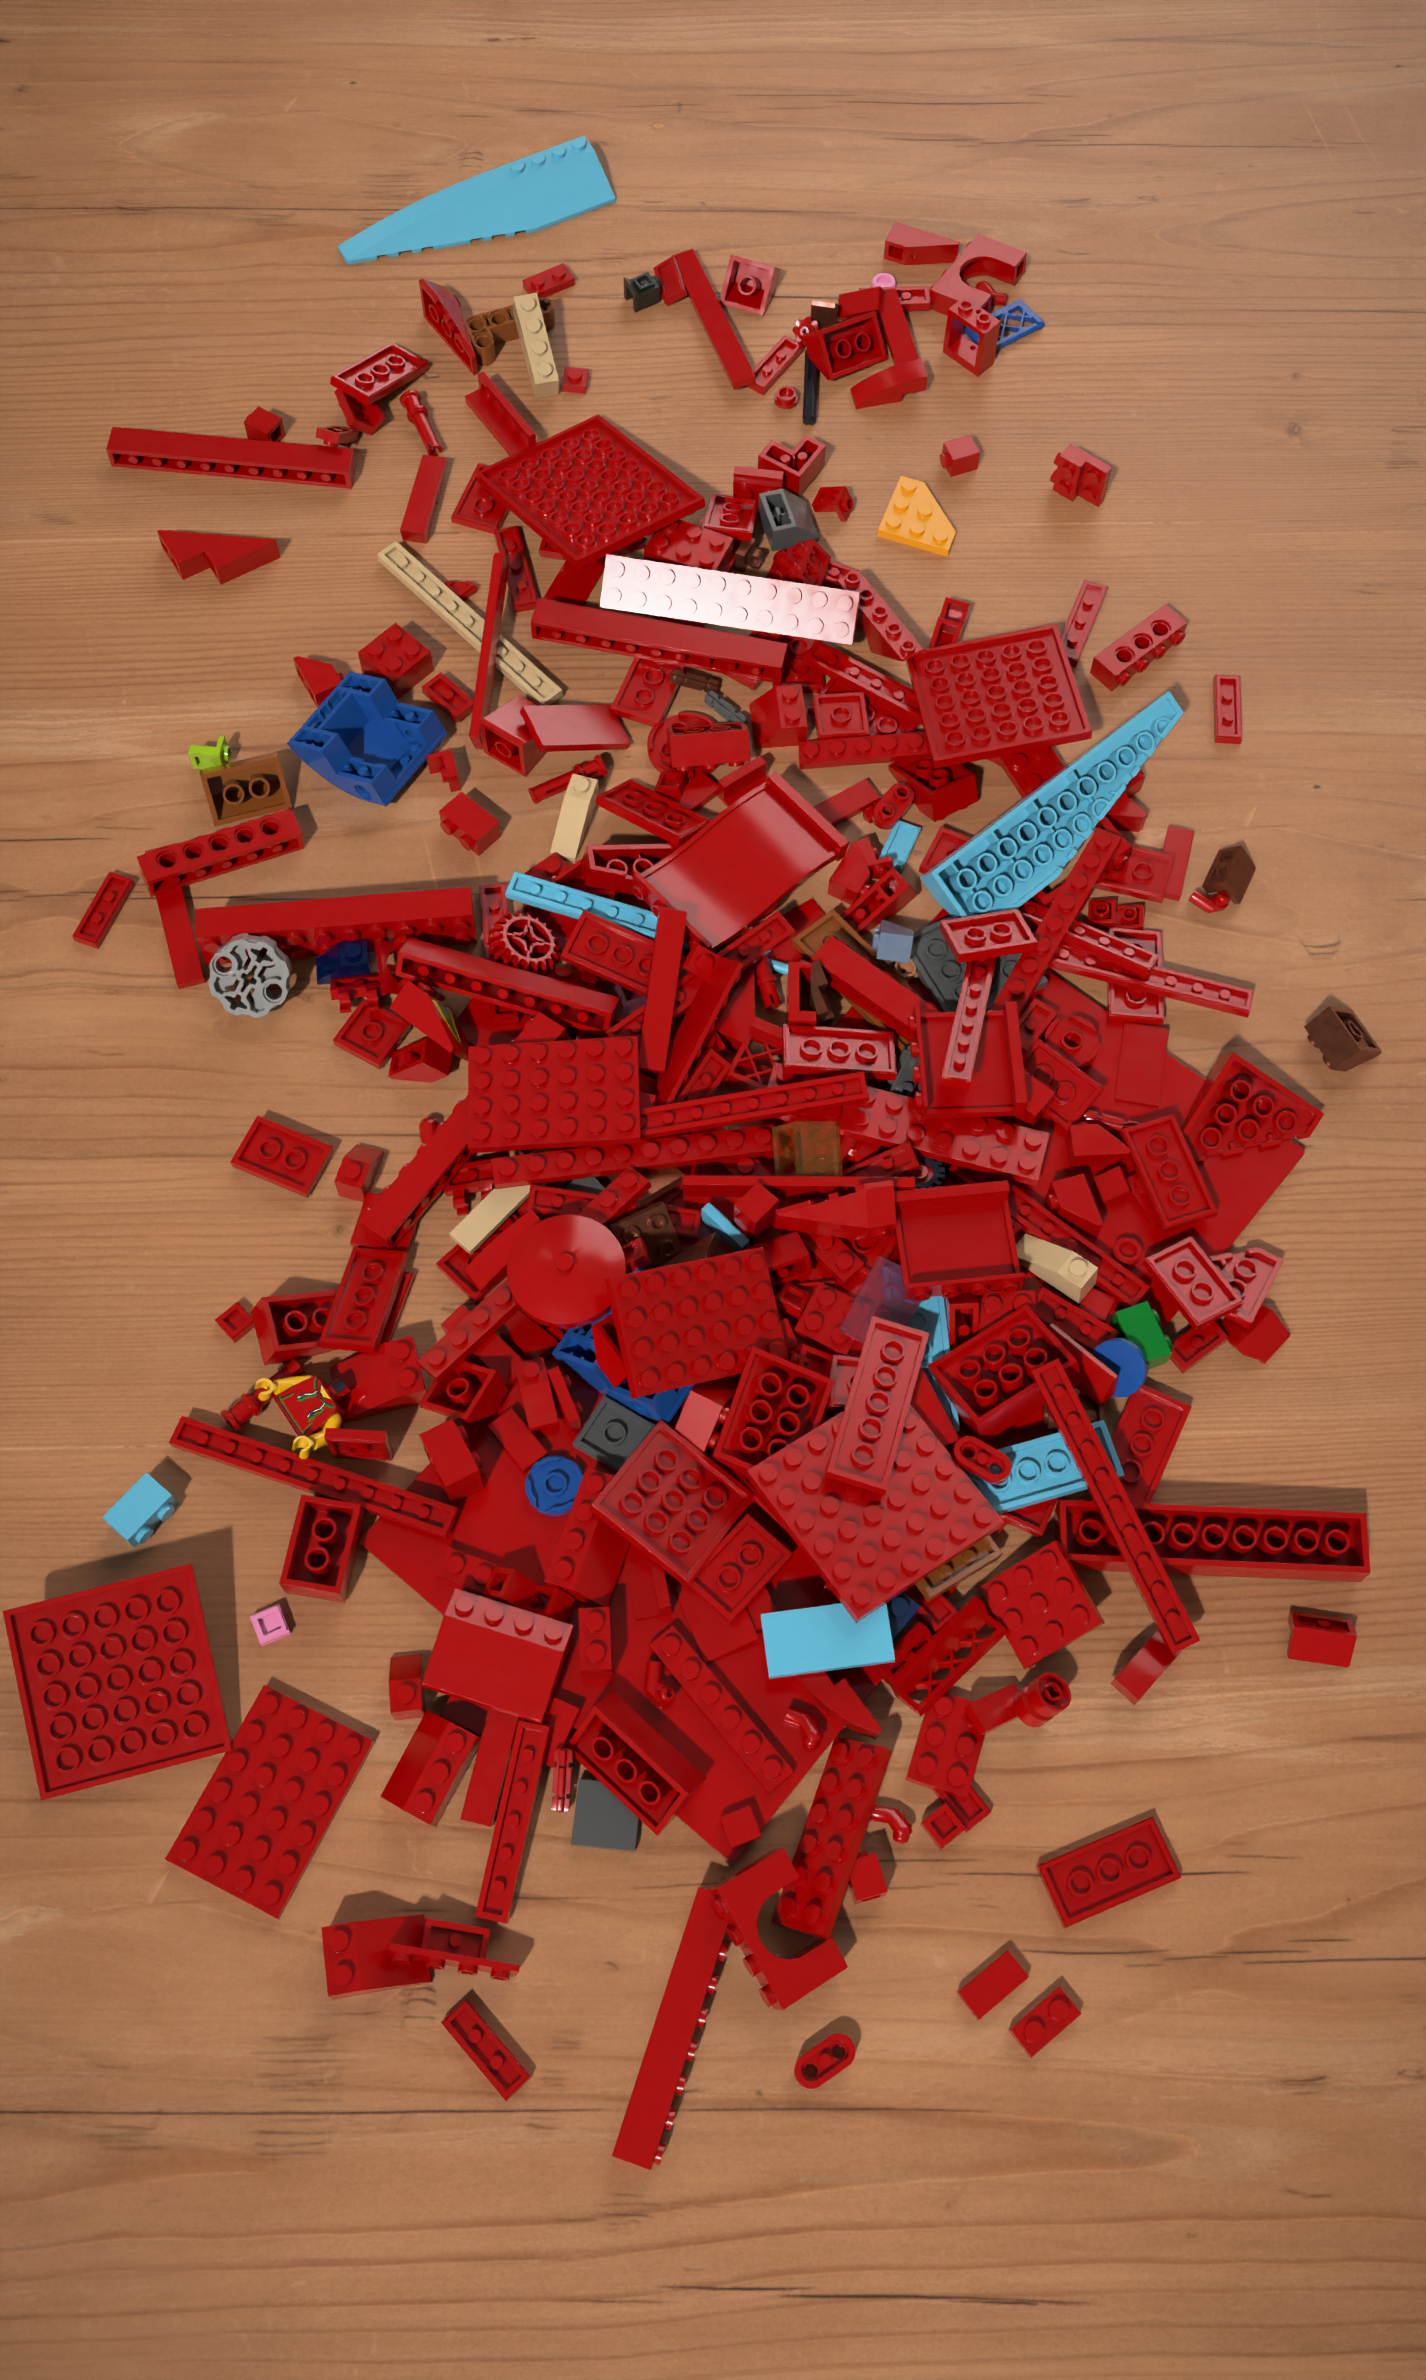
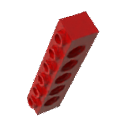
M292 809L277 811L272 815L259 819H251L237 826L226 827L208 835H200L195 839L182 843H174L160 850L146 852L143 855L137 856V860L148 892L153 897L304 849L303 835Z

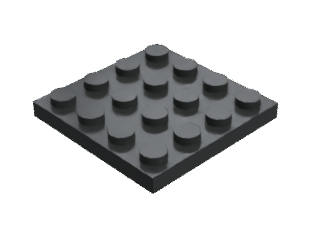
M950 916V917H947V918H945V919H943V920L954 919V918H953L952 916ZM940 921L914 932L910 959L914 962L918 977L940 1012H956L967 962H957L940 931ZM1023 953L997 957L986 1011H989ZM1045 975L1034 992L1047 987L1048 980Z

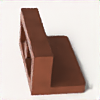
M1242 845L1218 851L1202 885L1207 894L1225 890L1234 904L1241 903L1256 870L1255 865Z

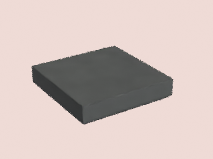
M604 1395L572 1444L576 1449L617 1473L654 1428L655 1424Z
M579 1779L571 1846L635 1852L639 1818L600 1781Z

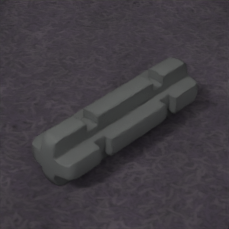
M711 690L705 695V703L711 708L715 707L714 710L728 722L744 721L745 725L747 724V716L741 711L737 712L738 709L723 697L719 698L721 695L716 691Z

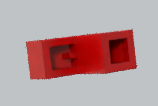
M494 1566L482 1595L491 1600L561 1622H566L575 1600L574 1597L560 1588L538 1585L515 1569Z

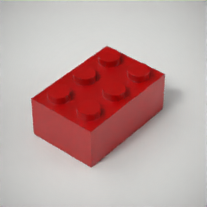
M679 519L673 524L667 525L653 533L644 549V560L726 572L733 559V538Z
M301 1495L279 1582L285 1593L345 1603L366 1517L361 1504Z

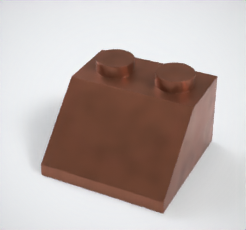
M1329 1006L1304 1026L1309 1034L1307 1035L1308 1040L1314 1047L1320 1049L1324 1055L1322 1057L1324 1063L1331 1070L1346 1072L1382 1053L1351 1009Z

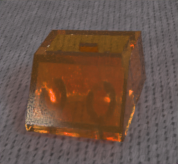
M795 1121L772 1127L775 1176H843L838 1122Z

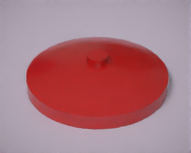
M579 1215L553 1216L531 1226L513 1246L507 1265L509 1288L518 1307L534 1321L549 1327L562 1329L588 1325L604 1316L611 1309L605 1279L626 1274L624 1253L614 1234L601 1223Z

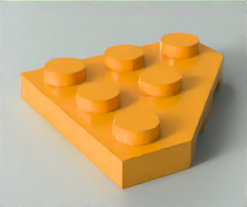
M901 476L881 521L877 536L948 557L955 540L956 531L925 483Z

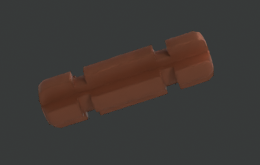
M676 668L670 672L669 678L672 684L680 686V683H682L683 687L699 691L704 689V692L707 693L711 690H718L719 681L711 677L706 679V676L688 671L684 673L683 670Z

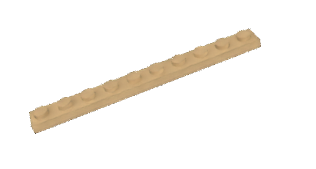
M397 541L377 554L378 561L480 653L485 621ZM500 635L496 668L537 705H551L563 696L562 689Z

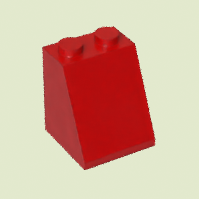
M518 695L485 716L480 721L484 753L527 777L547 752H539L520 714L523 706L537 704Z

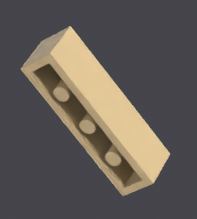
M537 293L514 296L513 315L534 398L558 395L559 378Z

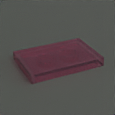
M878 1256L840 1328L841 1333L864 1343L872 1316L909 1327L922 1301L905 1299L900 1265Z

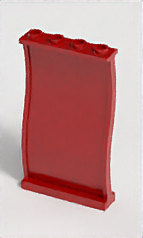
M775 771L768 777L765 783L728 806L669 856L642 873L635 872L632 890L638 899L644 900L651 907L656 917H658L660 906L687 911L684 941L688 944L689 949L691 950L693 944L697 943L715 952L756 923L807 878L834 860L840 861L846 854L849 841Z

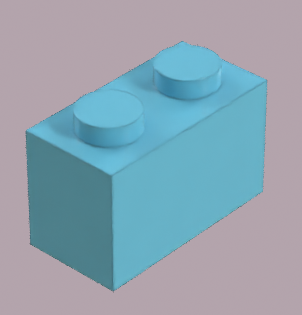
M146 1472L102 1518L135 1549L139 1543H145L152 1536L153 1529L161 1521H166L171 1517L178 1503L172 1494Z

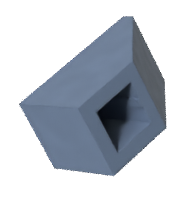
M881 920L880 928H874L872 950H877L876 959L909 963L914 937L913 930Z

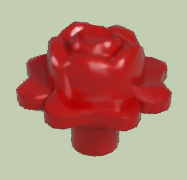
M809 316L804 320H797V326L792 329L795 334V341L801 343L804 347H806L803 334L818 330V321H812V318Z

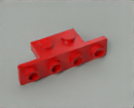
M430 1918L425 1919L420 1948L389 1943L385 1954L393 1956L392 1961L396 1963L412 1964V1960L425 1962V1967L437 1970H444L445 1965L458 1967L457 1972L465 1975H477L478 1971L490 1973V1978L501 1981H509L510 1976L515 1977L520 1969V1965L486 1959L491 1929Z

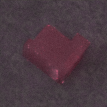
M620 984L614 986V996L620 998L618 1009L622 1018H626L645 1004L646 995L642 996L630 990L623 992Z

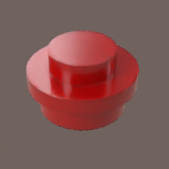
M781 386L774 395V402L782 409H790L797 404L798 395L793 387Z

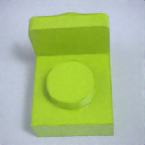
M219 735L216 747L190 745L188 754L193 769L202 770L226 764V761H230L231 746L227 745L225 736Z

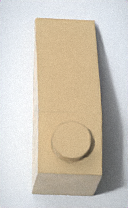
M572 774L563 799L550 855L555 852L560 858L576 861L596 807V797L599 795L597 779Z
M1026 1233L1017 1242L1016 1249L1019 1264L1079 1304L1096 1284L1098 1267L1074 1251Z

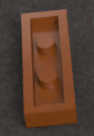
M988 1535L915 1585L927 1602L998 1560L1003 1553L990 1535Z

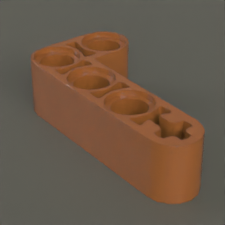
M538 298L546 331H549L555 326L554 303L549 298ZM513 305L471 316L465 322L476 354L477 364L481 366H489L495 362L494 345L519 339L513 315Z

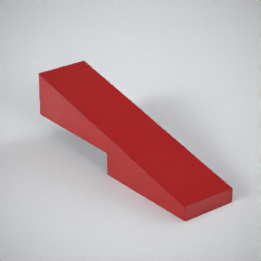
M422 455L400 528L404 541L427 544L435 505H438L447 458Z

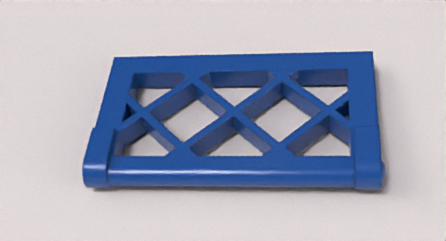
M1021 299L991 313L998 320L1004 319V324H1000L999 330H1002L1001 336H998L996 350L1045 326L1044 321ZM1019 310L1022 315L1012 313ZM1007 319L1021 321L1020 327L1006 325ZM1023 321L1030 322L1032 324L1026 328L1022 327ZM964 326L963 332L978 345L979 335L967 326ZM1004 331L1016 332L1008 337H1003Z

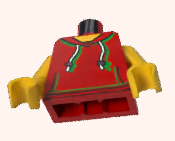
M311 1375L287 1377L274 1380L273 1382L267 1378H261L254 1387V1389L265 1388L267 1390L259 1394L258 1398L261 1401L268 1400L271 1393L276 1395L273 1399L298 1435L293 1441L292 1450L294 1451L299 1447L304 1448L300 1451L299 1458L307 1459L311 1449L316 1450L327 1444L324 1439L326 1428H340L342 1418L346 1413L338 1400L351 1391L342 1377L327 1385L318 1376Z

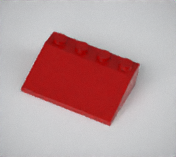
M1027 1304L928 1365L930 1372L964 1423L976 1438L985 1443L1045 1405L1029 1373L1030 1371L1059 1358L1072 1386L1074 1387L1082 1382L1078 1361Z
M752 1346L712 1457L746 1477L748 1469L820 1425L835 1380Z
M455 1588L443 1616L422 1681V1687L542 1724L572 1645L574 1625Z

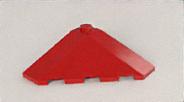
M1234 1052L1221 1054L1209 1073L1181 1127V1131L1195 1162L1207 1160L1206 1156L1221 1153L1222 1156L1245 1152L1244 1148L1259 1145V1148L1281 1144L1282 1140L1296 1137L1297 1140L1309 1138L1324 1113Z

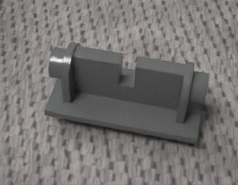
M910 1045L907 1046L906 1050H902V1054L896 1064V1068L900 1069V1071L896 1075L895 1081H887L883 1087L885 1091L908 1097L912 1095L917 1083H913L912 1068L916 1066V1057L911 1058Z

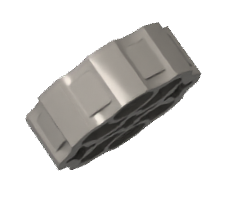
M243 933L233 936L229 942L217 949L209 964L211 969L208 985L212 996L218 998L223 1004L224 1010L236 1016L243 1014L258 1018L268 1015L270 1010L283 1003L291 986L290 973L292 965L288 955L280 950L276 941L265 935L258 937ZM263 947L267 949L264 957L259 955ZM248 955L251 958V962L249 964L246 963ZM228 957L232 962V966L223 967L220 965L218 958ZM275 964V966L267 967L265 972L261 971L263 966H271ZM256 965L257 968L254 972V977L251 980H249L248 984L245 986L244 983L247 979V974L249 973V971L252 970L253 966ZM236 979L240 981L238 985H233ZM278 984L282 988V993L273 994L268 989V985ZM251 987L255 989L253 994L250 993ZM236 995L242 997L239 1003L233 1001Z

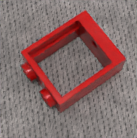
M962 297L948 309L943 353L979 377L994 364L1001 321L967 297ZM963 324L979 335L978 345L962 335Z

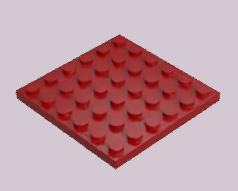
M1057 624L924 649V652L905 660L934 769L1092 739V730Z
M911 1405L909 1406L885 1495L825 1477L844 1411L746 1471L745 1476L856 1623L1002 1527L1004 1523L1003 1519Z
M192 1563L3 1611L41 1800L232 1750L231 1737Z

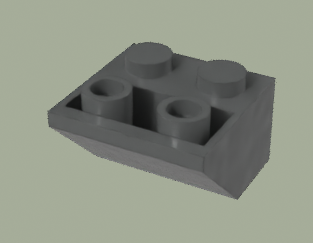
M785 489L759 494L758 515L772 551L786 549L798 542L811 538L816 542L819 541L818 532L805 500Z

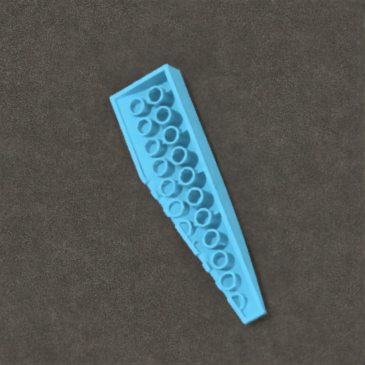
M581 136L481 173L427 196L340 244L338 250L346 263L350 265L377 260L380 255L396 257L399 256L398 252L412 250V254L422 252V248L433 247V250L460 246L471 244L473 239L488 241L492 240V236L505 234V237L515 236V232L526 231V234L614 203L616 198L595 150L585 136Z
M1170 691L1164 693L922 875L920 879L933 898L955 919L1018 909L1061 874L1068 861L1078 852L1077 850L1084 840L1088 839L1097 823L1104 818L1127 788L1126 786L1130 780L1137 775L1146 759L1153 754L1159 742L1166 737L1184 713Z

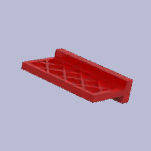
M754 1017L750 1025V1031L733 1059L732 1066L726 1073L725 1078L753 1090L767 1088L766 1085H763L761 1078L771 1075L775 1064L773 1056L783 1054L782 1028ZM754 1041L763 1045L765 1052L751 1055L748 1047ZM768 1057L772 1068L758 1072L754 1061ZM747 1063L750 1064L753 1071L752 1074L745 1076L735 1072L738 1066Z

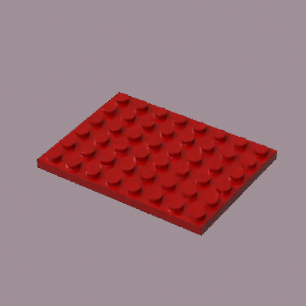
M595 415L475 472L476 481L578 570L606 557V554L610 555L625 546H629L633 542L649 536L655 531L671 525L685 516L694 514L705 507L704 497L600 415Z

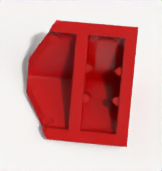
M1263 1305L1260 1306L1249 1329L1227 1318L1219 1325L1229 1338L1227 1340L1230 1345L1242 1355L1257 1359L1261 1363H1266L1290 1337V1333L1273 1310Z

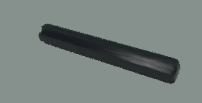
M807 349L805 350L803 423L805 425H814L816 422L818 368L809 359Z

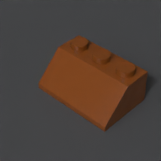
M277 752L200 770V777L215 826L292 808Z

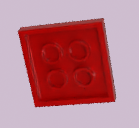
M1056 1540L979 1587L997 1621L1006 1627L1008 1633L1005 1636L1024 1669L1031 1668L1105 1623L1062 1546Z

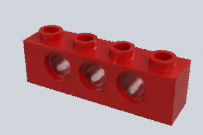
M1167 604L1163 605L1094 656L1090 673L1110 691H1113L1118 686H1124L1134 674L1143 672L1150 662L1154 659H1160L1173 645L1178 646L1183 641L1187 622Z

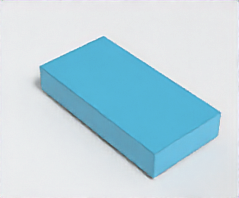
M899 820L892 828L879 859L891 856L893 860L892 867L902 874L920 835L921 828Z
M707 1203L701 1209V1221L714 1233L716 1232L719 1238L734 1252L749 1248V1239L711 1203Z

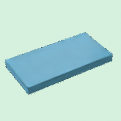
M841 1603L760 1614L769 1679L895 1662L887 1604H884L857 1623Z

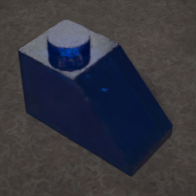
M367 940L339 942L316 958L317 984H331V978L372 975L371 955Z

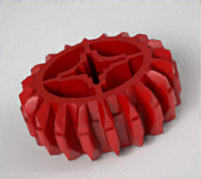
M519 911L513 915L508 912L504 917H500L492 926L487 942L489 946L488 954L494 956V962L542 976H547L558 962L561 948L558 946L559 939L553 937L555 930H548L547 923L542 924L539 922L538 916L531 918L529 912L522 916Z

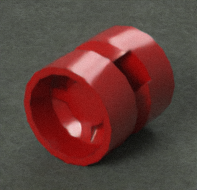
M1045 1672L1015 1694L1013 1708L1018 1718L1024 1724L1034 1728L1041 1727L1069 1706L1071 1691L1065 1680L1058 1674Z

